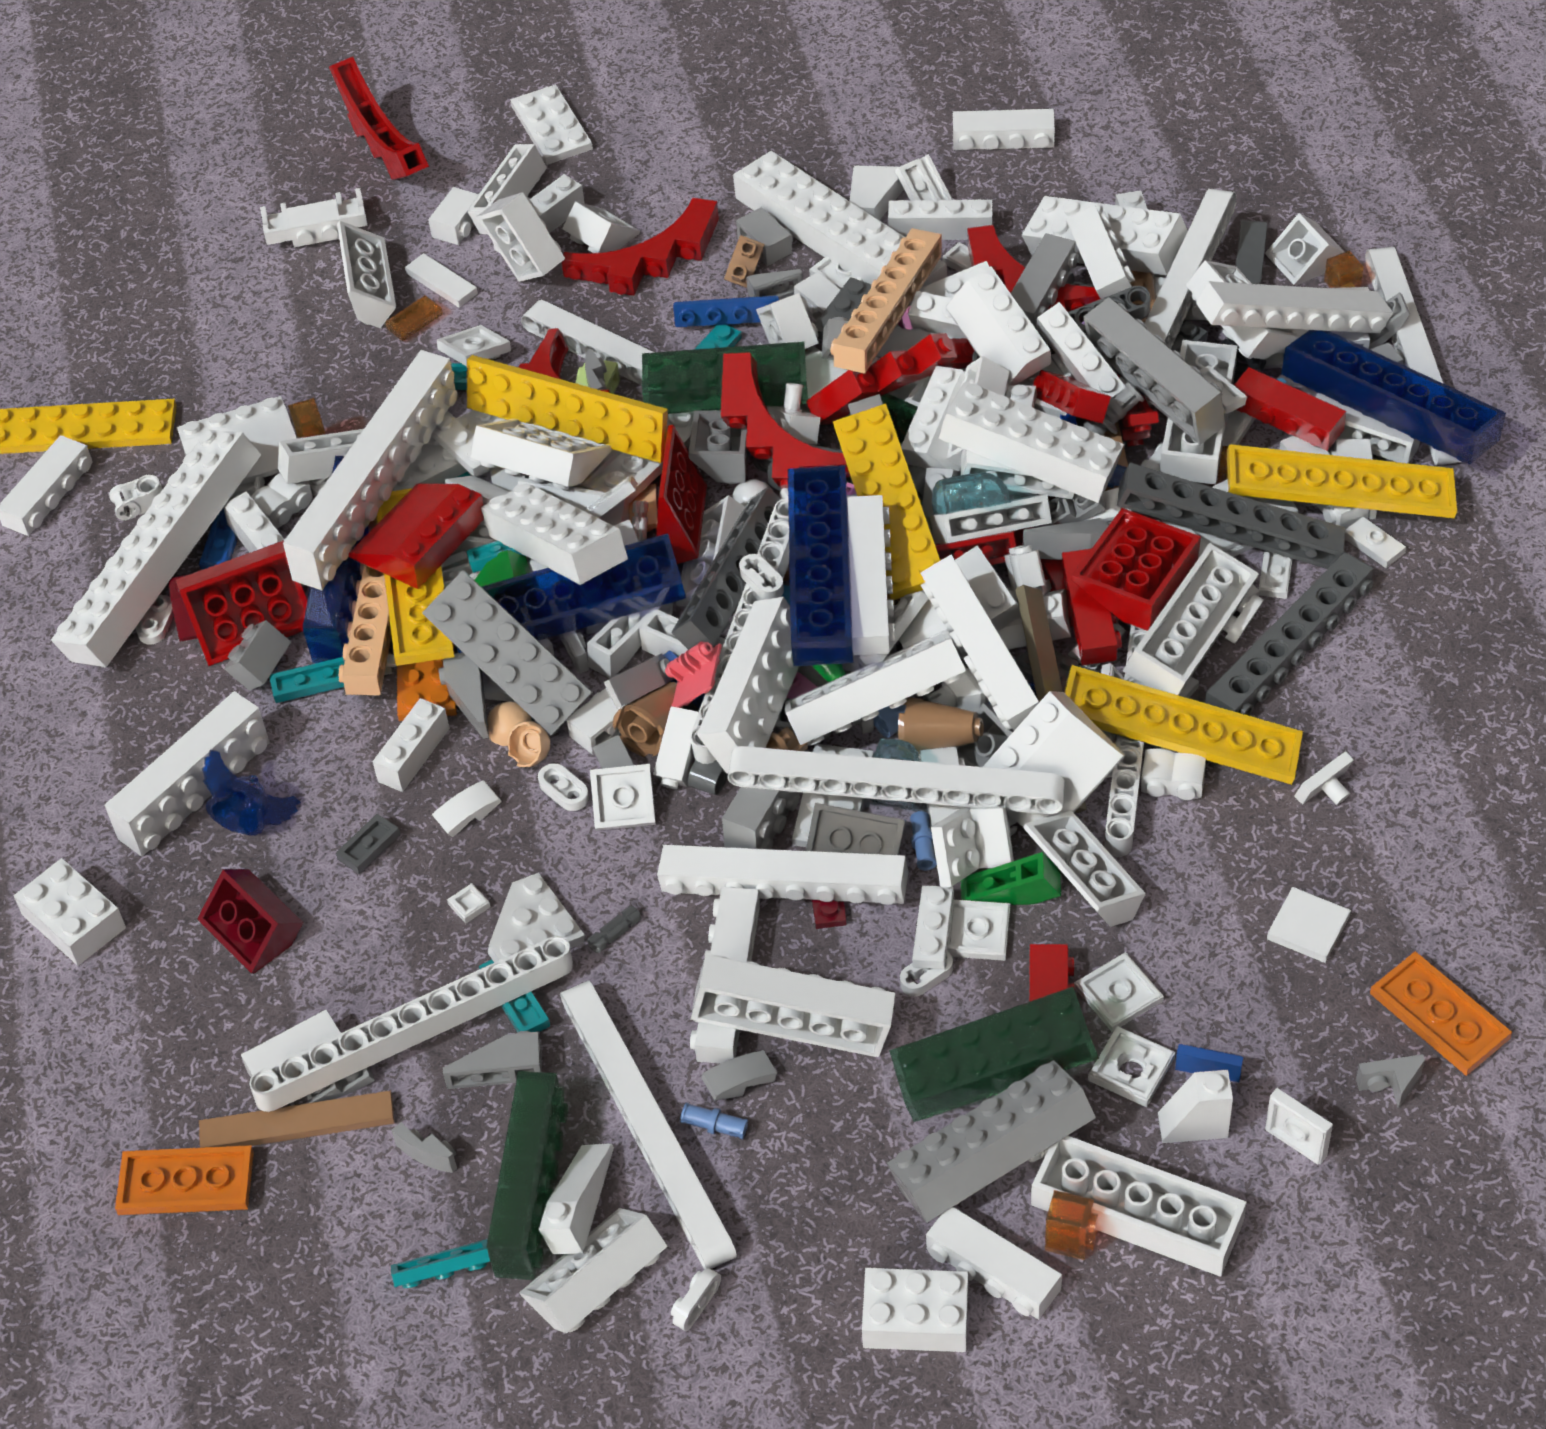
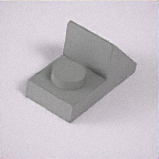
M1424 1055L1360 1063L1356 1076L1359 1091L1370 1090L1378 1092L1391 1086L1397 1107L1400 1108L1422 1076L1425 1062Z

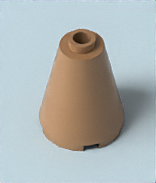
M669 682L624 705L616 712L613 717L614 730L618 727L621 733L620 738L624 746L630 751L642 757H646L648 754L656 756L659 753L677 683Z
M914 697L906 698L907 702L903 704L906 705L905 713H899L898 717L900 747H906L907 751L903 752L904 756L913 757L921 755L920 750L957 747L977 742L978 737L982 736L984 732L983 719L978 717L977 712Z

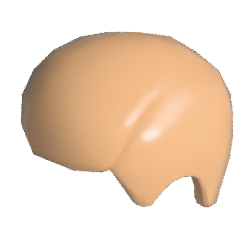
M502 702L489 712L487 718L489 738L496 744L508 746L507 739L510 730L520 722L531 721L532 717L516 702Z
M524 721L518 723L510 730L507 739L508 755L518 762V767L535 766L547 757L550 751V738L541 725L533 721Z

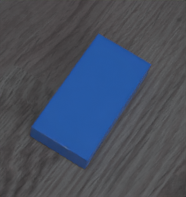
M1179 1044L1175 1070L1193 1074L1194 1072L1228 1070L1230 1081L1239 1083L1243 1057Z

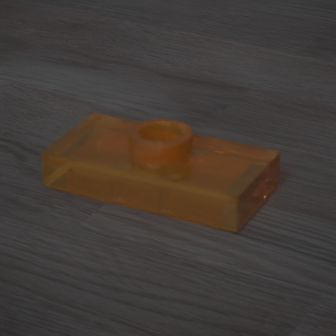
M424 295L385 322L386 329L404 341L443 314L442 308Z

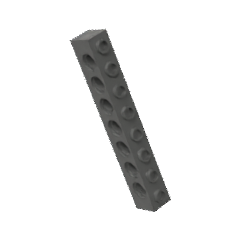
M1129 463L1120 479L1117 506L1326 569L1344 553L1345 527L1133 463Z
M769 487L749 499L671 632L688 650L699 642H709L712 647H715L720 643L718 639L720 634L730 625L728 620L736 612L738 602L746 585L740 574L739 563L744 556L758 553L775 504L780 500Z
M1344 552L1206 692L1205 703L1250 716L1253 707L1259 701L1262 703L1267 699L1271 688L1276 683L1281 684L1293 666L1297 667L1302 663L1306 652L1310 648L1315 649L1328 630L1333 631L1336 628L1340 617L1344 613L1349 614L1354 609L1357 600L1361 596L1365 597L1370 593L1374 585L1372 581L1374 568Z

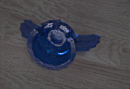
M210 749L209 757L204 758L205 767L202 768L205 779L203 782L213 796L207 801L205 807L211 818L222 827L249 836L258 835L263 832L264 825H281L282 822L290 820V816L298 811L296 805L301 802L295 796L281 798L268 795L256 775L237 777L224 764L220 752Z

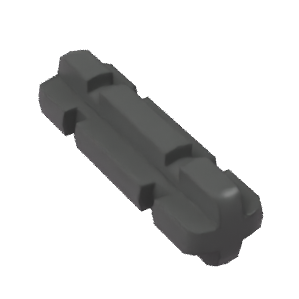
M628 906L621 912L622 916L617 915L599 929L600 933L595 932L587 939L588 946L595 953H600L607 947V942L611 944L629 930V925L632 927L641 920L640 912L634 906Z

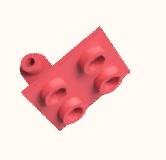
M699 642L681 654L679 658L677 657L667 664L665 669L666 675L678 681L672 707L681 708L682 706H688L693 699L703 693H708L713 688L716 669L720 662L719 655L722 644L719 643L712 647L709 642Z

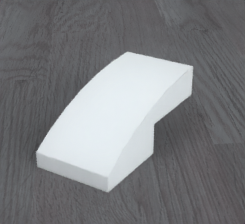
M483 780L455 795L432 815L447 834L453 837L474 818L479 821L485 818L502 801Z

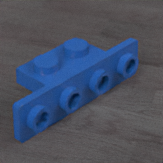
M764 296L674 302L675 327L758 323L761 321L756 309L778 301L779 297Z

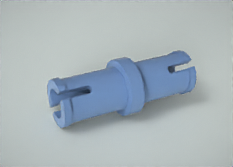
M918 811L910 816L913 831L911 844L916 850L918 868L927 871L935 868L937 862L934 854L929 815L924 811Z
M687 1102L684 1104L680 1117V1123L705 1128L710 1134L719 1132L742 1140L748 1127V1119L721 1113V1109L718 1108L709 1110Z

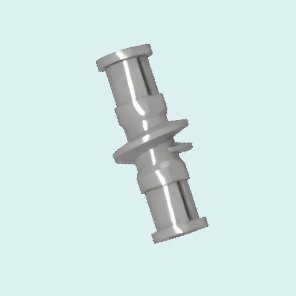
M1127 382L1125 384L1126 387L1115 398L1110 399L1103 424L1088 420L1083 424V427L1102 436L1107 431L1116 434L1118 430L1115 423L1123 419L1127 412L1139 401L1143 402L1145 399Z

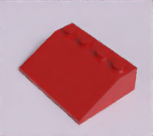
M673 424L668 425L658 497L657 535L654 542L657 555L663 558L667 567L699 558L707 484L695 463L689 459V452Z
M416 484L348 553L349 557L419 589L484 520L481 507L484 506L482 494L460 484Z
M1121 508L1071 575V580L1121 621L1148 631L1197 562L1201 536Z
M284 540L176 579L178 589L208 666L229 659V653L234 647L240 645L244 639L241 637L242 633L251 624L256 625L266 620L285 637L316 627L301 583L292 581L283 545Z

